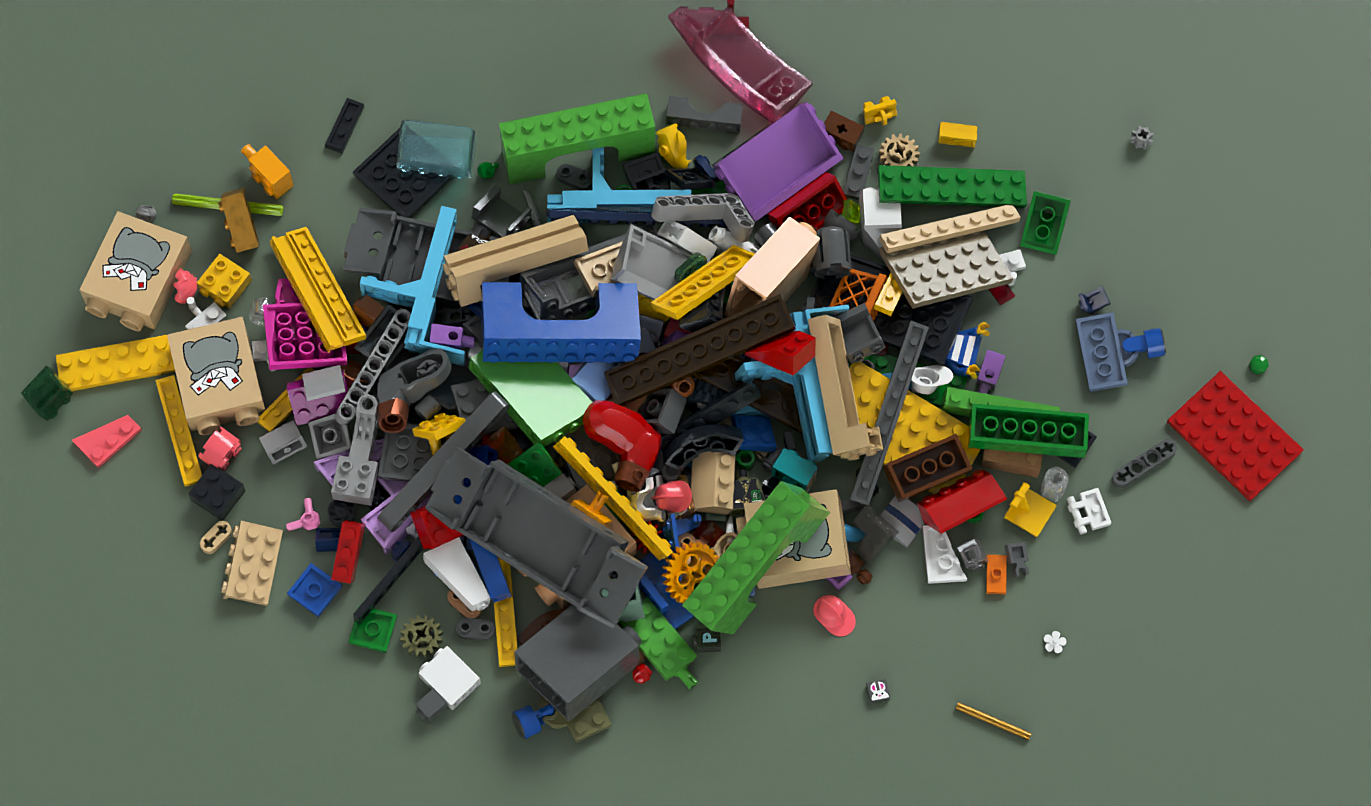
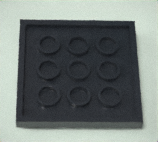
M404 123L352 173L391 210L396 211L398 216L411 218L459 173V170L407 123Z

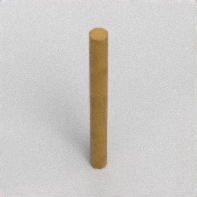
M960 702L956 706V710L1026 740L1030 739L1032 733Z

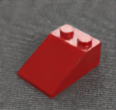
M792 331L746 351L745 355L794 376L815 357L816 337L801 331Z

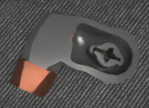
M436 348L430 349L419 356L401 362L380 376L376 393L378 402L377 419L379 427L387 433L404 431L411 403L423 399L446 380L451 371L452 364L445 351Z

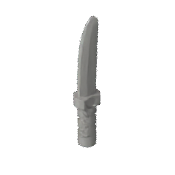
M523 190L528 207L532 208L531 222L534 227L541 225V218L534 201L528 191Z

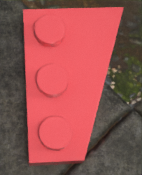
M126 415L73 439L72 442L99 468L142 429L129 415Z

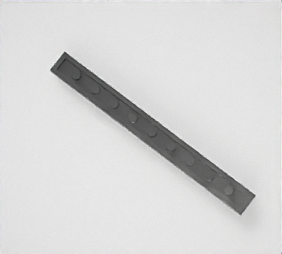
M913 321L909 322L874 426L880 429L883 450L877 451V454L873 456L864 455L849 501L866 507L869 506L929 328L925 325Z

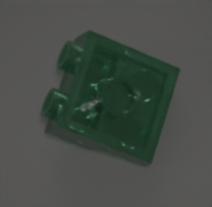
M46 365L21 394L34 411L48 421L57 416V410L62 405L70 402L73 391Z

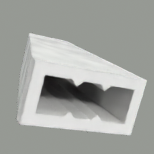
M459 537L423 553V560L426 565L472 612L475 610L481 611L488 607L490 596Z

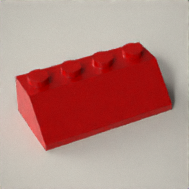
M824 172L768 212L767 216L771 223L776 225L777 229L791 217L798 223L805 222L817 231L823 227L824 219L831 209L841 214L850 207V204L836 176Z
M982 469L974 471L972 475L957 480L955 484L949 487L941 488L939 492L924 497L917 505L923 522L942 534L1007 500V497L992 474Z

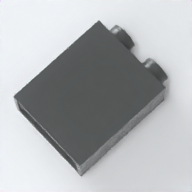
M573 604L514 651L516 671L568 722L639 665V646L642 644L639 635L631 627L626 626L621 629L616 625L615 628H611L577 610V607Z

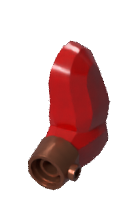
M596 400L589 404L584 412V430L591 439L604 444L613 452L620 454L621 461L618 463L614 478L616 485L631 492H639L656 462L661 444V435L635 411L610 401Z

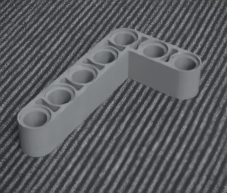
M731 193L659 196L655 200L651 217L659 222L723 219L733 237L740 242L749 241L754 227V221L739 197Z

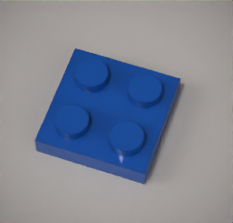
M733 415L731 419L732 425L741 429L744 438L738 450L774 452L777 446L769 417Z
M310 563L287 592V595L319 618L341 590L342 584L331 580L332 577Z

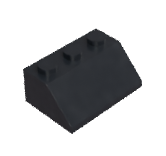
M718 292L686 313L682 318H679V327L693 333L723 320L721 299Z

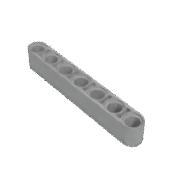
M398 310L386 327L335 413V419L339 424L346 425L355 416L358 401H353L350 395H356L359 399L361 396L368 394L408 327L411 316L408 310ZM397 317H402L405 323H400ZM389 332L394 333L395 336H396V339L390 338L389 335H388V333H389ZM379 348H384L387 354H381ZM369 364H375L377 366V370L371 369ZM360 379H365L368 385H362ZM341 411H347L349 417H343Z

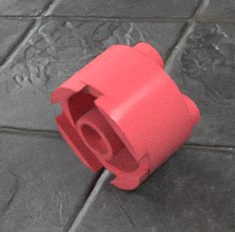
M220 427V433L216 430L203 446L205 449L204 454L200 452L198 458L209 466L212 464L225 472L230 465L228 461L231 457H237L241 452V440L223 427Z

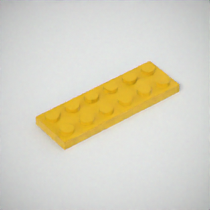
M735 245L731 246L651 302L652 309L676 320L682 318L686 313L734 281L735 275L755 253Z
M167 335L56 355L62 393L175 372Z

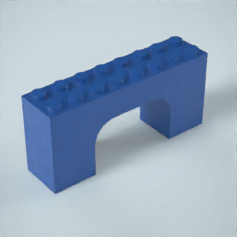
M482 282L481 327L483 362L612 363L635 360L639 356L641 342L637 283H598L596 315L590 319L538 320L530 317L523 309L521 283Z

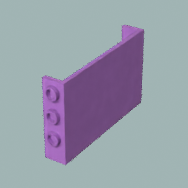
M808 102L801 103L714 165L716 169L715 174L725 183L726 191L739 197L754 222L844 159L835 146L834 138L828 135L825 130V124L817 118L815 108Z

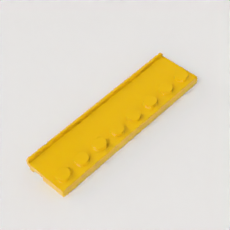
M303 227L286 232L285 236L278 238L275 236L271 237L270 246L327 352L329 353L331 350L366 340V334L308 228Z
M564 436L553 448L596 494L600 490L604 492V495L607 494L609 496L605 502L606 505L659 561L667 558L673 552L670 549L671 545L669 542L657 535L658 531L651 524L648 525L643 520L644 516L630 506L631 502L624 495L621 496L616 491L617 487L611 481L607 482L603 477V472L598 467H593L589 462L590 458L584 452H579L576 448V443L571 438L567 439Z

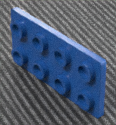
M652 553L641 559L640 562L648 566L639 583V588L676 630L693 618L694 615L682 606V602H676V598H671V593L665 591L668 586L664 585L663 582L667 578L663 577L662 574L666 573L667 570L662 567L668 566L669 563L665 559L659 561Z

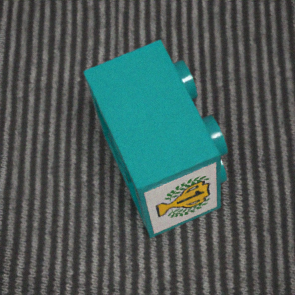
M784 448L772 467L771 477L800 487L808 493L816 480L818 467L812 460L801 458L796 451Z

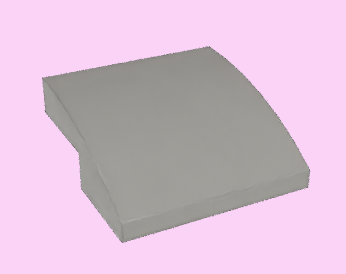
M340 365L302 374L307 401L345 392Z

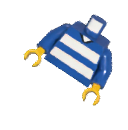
M986 322L980 323L978 327L959 331L945 362L947 368L954 375L960 377L971 376L972 379H977L978 376L974 372H980L978 366L975 365L982 339L980 335L989 336L990 334L989 331L985 330L990 327Z

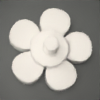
M1054 631L1052 636L1047 634L1044 637V642L1048 643L1045 645V649L1048 652H1051L1053 648L1057 654L1062 652L1061 646L1066 645V639L1064 637L1060 638L1058 631Z

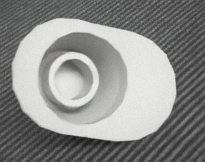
M940 365L917 367L911 379L912 392L932 394L938 386L951 382L953 373L949 368Z

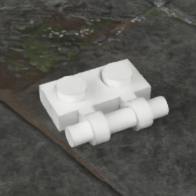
M1098 488L1080 493L1081 501L1079 502L1075 501L1074 496L1067 498L1068 510L1070 513L1072 512L1075 520L1073 523L1075 528H1078L1080 535L1087 533L1085 527L1087 524H1090L1092 531L1111 525L1110 517ZM1084 508L1087 517L1082 518L1079 509Z

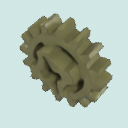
M417 615V620H413L410 617V624H403L406 630L400 631L401 635H403L400 638L401 642L404 643L403 648H409V655L415 652L416 658L420 654H423L424 658H426L428 652L433 655L434 648L440 649L437 643L443 642V639L439 637L443 635L442 630H438L440 624H434L435 618L428 620L427 615L423 619H420V616ZM432 629L435 633L434 639L430 636ZM409 633L414 637L412 643L408 639ZM423 634H425V638H418V635L422 636Z

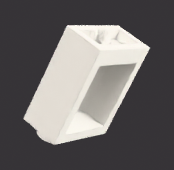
M675 221L664 222L657 233L675 246L708 262L718 248L691 229Z

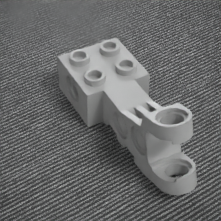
M365 394L358 400L349 457L339 456L331 490L334 500L372 506L379 473L378 462L371 461L379 427L377 419L378 402L372 395ZM373 401V407L367 410V403Z

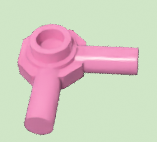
M311 498L304 499L305 513L300 520L286 524L288 531L301 527L309 531L318 527L320 516L317 512L313 511Z

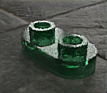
M699 252L691 255L676 269L675 280L679 283L706 265L707 258Z

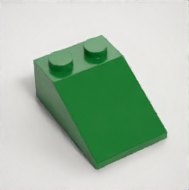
M1034 191L1020 246L1057 255L1071 199Z

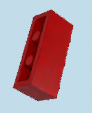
M350 520L342 522L331 580L349 584L355 581L365 529L364 523Z

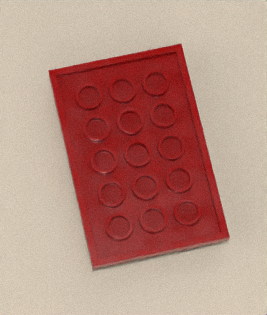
M1219 371L1167 420V423L1248 501L1253 500L1304 451L1296 441L1222 371Z

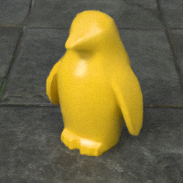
M677 123L656 131L655 133L659 137L657 142L660 155L674 169L688 168L691 160L686 159L687 142L682 132L677 130Z

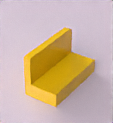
M948 122L940 123L938 143L975 148L977 126Z

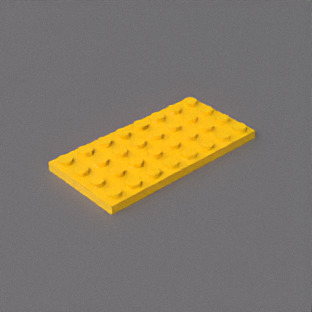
M855 362L851 364L849 369L860 424L866 423L869 429L874 428L890 379L862 362ZM908 390L883 465L954 434H957L971 465L981 449L968 448V425ZM966 474L927 491L935 494L941 488L955 484L957 480L964 478Z

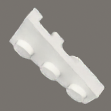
M928 525L923 526L928 584L967 581V577L962 571L960 562L951 547L952 545L946 532L940 534Z

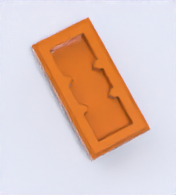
M987 554L989 562L986 563V594L1006 595L1007 556Z

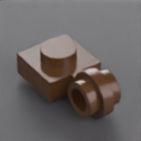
M851 549L848 552L851 575L853 576L857 573L856 578L861 584H869L871 578H873L872 574L867 569L861 570L865 563Z

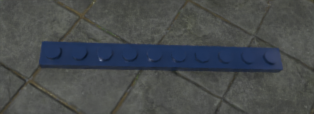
M546 208V216L551 218V221L574 215L578 222H581V219H588V222L600 223V220H607V223L617 224L618 220L626 221V224H637V221H644L646 225H655V222H659L651 217L652 212ZM723 219L675 221L683 226H692V223H699L701 227H710L711 224H718V227L728 228Z

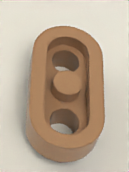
M451 589L447 594L449 604L463 617L474 619L480 617L482 610L468 611V607L460 599H455L453 597L455 594Z

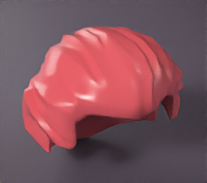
M180 268L175 275L178 282L173 284L177 289L174 299L180 304L187 303V298L195 296L198 285L197 278L193 274Z

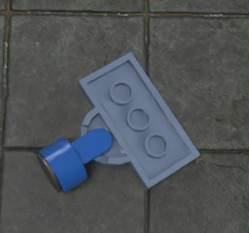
M1113 312L1076 319L1090 392L1127 386L1124 367L1132 365L1137 360L1139 352L1147 351L1148 359L1165 356L1166 354L1164 335L1160 328L1144 330V335L1134 336L1129 330H1117Z

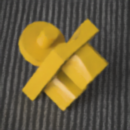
M885 96L876 105L871 101L863 103L865 124L881 121L883 126L887 125V119L897 116V103L895 99L891 100L888 96Z

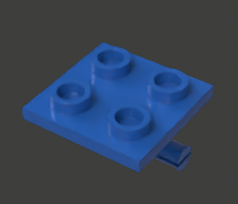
M671 514L667 521H665L664 526L661 528L663 531L661 537L669 542L673 553H677L675 547H679L678 536L695 530L700 526L702 517L699 514H695L690 519L676 520L675 514Z

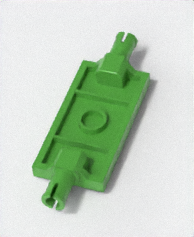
M647 597L642 601L645 618L629 622L619 620L618 625L622 629L629 626L639 635L642 642L639 646L640 651L666 681L673 676L679 677L690 690L692 686L694 687L699 682L688 670V665L697 658V655Z

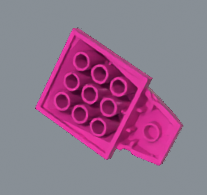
M288 278L278 279L275 304L263 305L269 370L347 365L346 347L343 346L328 353Z

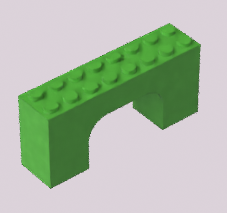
M647 93L499 123L501 149L509 185L546 177V163L555 157L600 147H614L618 161L622 162L655 153V123Z
M780 481L682 606L711 631L734 634L757 605L749 595L759 580L791 543L795 541L807 543L830 512L802 488Z

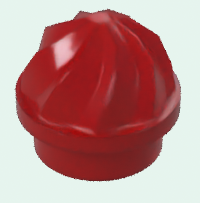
M641 663L634 668L632 676L636 683L643 684L651 679L650 676L653 673L645 664Z

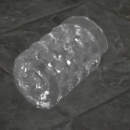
M1059 467L1047 470L1040 486L1042 497L1051 502L1062 498L1069 481L1065 470Z

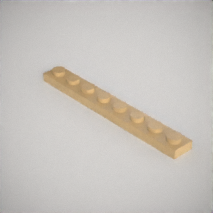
M1004 205L881 234L879 241L885 251L891 253L1017 223L1021 217L1013 205Z

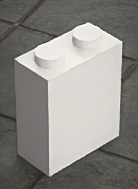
M868 187L862 190L859 195L861 238L864 225L902 224L900 203H879V189Z
M448 646L444 649L440 648L434 654V659L430 662H425L419 669L420 679L431 690L434 688L447 702V706L452 711L481 684L480 678Z

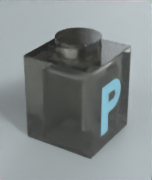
M696 628V635H692L693 647H697V653L721 652L720 632L711 631L708 628Z

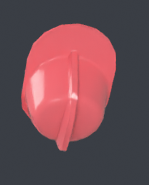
M670 481L658 486L655 495L651 499L655 500L657 507L670 513L682 512L690 506L692 492L685 481Z
M825 595L815 602L813 608L814 616L830 633L841 637L853 631L856 623L855 615L842 600L833 595Z

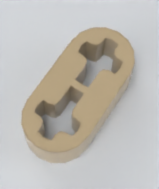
M220 521L202 537L200 547L204 553H215L231 537L232 528L230 524L226 521ZM225 527H227V528H226L227 533H226V534L221 533V534L219 535V533H220L219 528H223V529H224ZM207 541H208L209 543L212 542L213 547H212V548H211V547H207V548H206V544H205V543H206Z

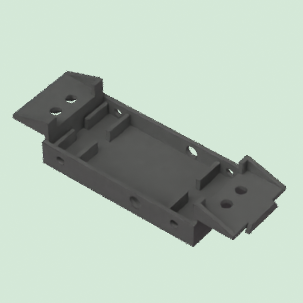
M360 208L356 224H351L343 256V258H346L343 271L363 276H373L383 282L386 280L393 281L397 285L420 280L436 224L398 216L396 211ZM455 228L448 254L454 253L469 233L476 236L479 234ZM379 232L383 237L380 240H376L373 235ZM490 236L488 241H492L498 238ZM371 250H376L378 252V255L376 257H371L369 255V252ZM443 271L436 296V305L452 309L459 308L461 306L458 300L454 301L451 290L447 287L445 279L448 278V275H445ZM509 276L499 280H495L494 282L508 283ZM569 279L560 282L565 294ZM555 285L544 288L545 293L541 295L543 299L555 296L559 300V306L563 305L564 301ZM522 293L523 309L528 313H532ZM530 293L529 296L532 298L531 300H533L540 315L541 303L533 293Z
M457 447L452 458H449L444 463L431 488L433 494L425 509L452 530L459 531L576 606L577 610L611 628H615L648 568V566L624 552L629 543L628 540L501 460L491 461L489 465H486L460 447ZM465 478H469L471 480V485L469 487H466L464 485L463 481ZM456 495H460L462 497V502L460 504H457L455 502L454 497ZM613 571H616L618 574L616 580L610 578ZM604 588L609 591L607 597L601 595Z

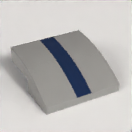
M896 496L875 523L891 534V538L908 548L925 525L918 506L909 499L898 502Z

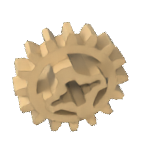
M902 133L899 134V137L892 134L891 140L886 137L885 143H881V149L879 150L880 162H884V165L914 166V164L918 163L917 158L920 155V152H918L919 146H914V139L908 140L909 135L902 138Z

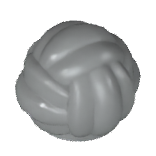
M142 205L136 210V217L138 219L151 223L156 218L157 213L152 206Z

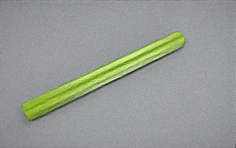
M184 194L172 195L173 205L220 210L218 204L221 201L220 198ZM247 201V204L250 206V213L282 216L283 214L282 205Z

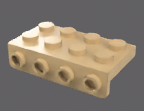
M623 241L574 260L573 263L592 298L597 296L598 283H616L611 280L614 263Z
M241 521L238 526L234 527L232 537H235V542L230 545L228 554L231 556L230 563L227 562L225 568L227 580L226 582L223 581L221 593H224L223 599L233 598L259 605H268L283 530Z

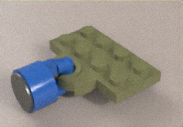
M543 696L539 701L537 711L534 712L531 706L527 705L514 711L512 714L514 726L519 735L524 739L541 732L540 726L547 724L556 729L567 726L574 741L577 743L612 725L598 698L569 722Z

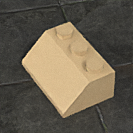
M710 451L701 453L699 457L692 460V501L689 511L728 515L733 509L735 455L723 452L712 453Z

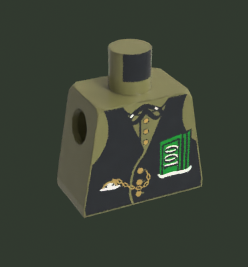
M745 469L736 472L737 480H734L733 509L728 513V516L745 515L744 504L765 501L759 480L757 478L749 479L748 471Z

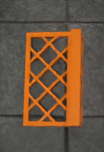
M852 269L850 274L857 276L859 280L848 285L847 279L849 275L842 277L829 307L841 306L853 300L857 307L859 305L856 299L866 294L867 300L865 305L874 322L878 313L874 309V305L888 279L887 275L879 273V276ZM868 280L875 281L873 286L865 289L864 282ZM861 284L864 290L853 295L851 288ZM849 290L851 296L841 301V293Z

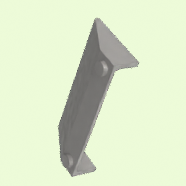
M631 224L614 263L611 280L616 283H637L639 294L655 300L707 264L708 261ZM726 287L718 291L722 307Z

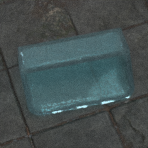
M403 120L401 121L397 168L406 172L414 170L422 174L430 172L437 173L440 176L453 175L461 179L471 178L477 146L476 133L468 127Z

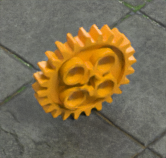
M689 541V545L682 543V548L675 547L677 553L672 552L670 554L671 559H665L669 564L662 567L667 570L666 573L662 574L663 577L667 578L663 584L668 586L665 591L671 593L670 597L676 598V602L684 604L694 591V585L696 583L697 586L719 558L718 555H713L715 550L709 549L708 545H702L700 542L695 544V542ZM691 557L690 563L687 564L688 558ZM706 565V570L703 573V567ZM682 574V580L679 582L678 578Z

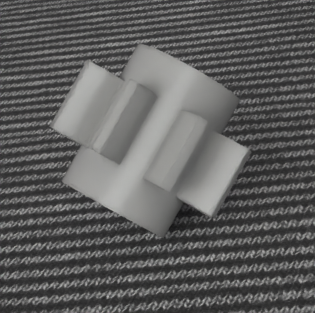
M1139 126L1137 131H1132L1131 135L1133 137L1130 143H1134L1136 149L1143 148L1145 150L1147 144L1152 145L1153 140L1151 138H1153L1154 133H1150L1149 127L1141 128Z

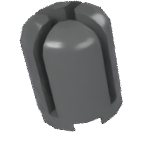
M835 226L817 230L816 233L820 241L813 258L815 276L825 279L824 275H836L837 279L850 275L852 267L848 232L843 228Z

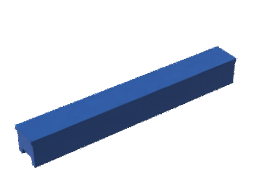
M465 478L463 481L464 485L469 487L471 485L470 479ZM460 495L454 497L457 504L462 502ZM469 539L491 600L496 603L513 597L498 556Z

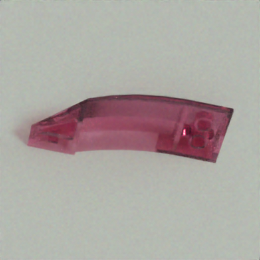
M680 6L668 15V19L708 71L734 96L770 123L776 122L790 112L813 85L812 81L790 67L761 43L733 13L732 8L714 10V7H699V10Z

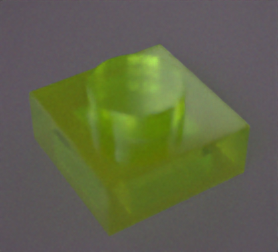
M849 199L844 201L843 215L845 219L853 224L860 223V206Z

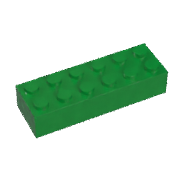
M972 404L968 448L1084 458L1088 446L1089 414Z

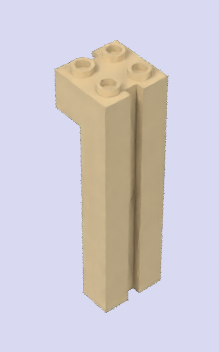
M571 215L444 255L445 264L442 265L445 275H448V278L445 279L448 289L451 290L454 301L458 300L460 306L463 307L481 301L480 285H482V282H492L587 252L588 244L584 231L579 227L575 216Z
M826 314L808 319L810 334L816 337L815 361L833 455L840 456L841 459L847 458L848 461L857 460L860 455L864 454L866 456L876 455L877 451L883 450L879 427L869 429L866 423L860 424L840 319Z

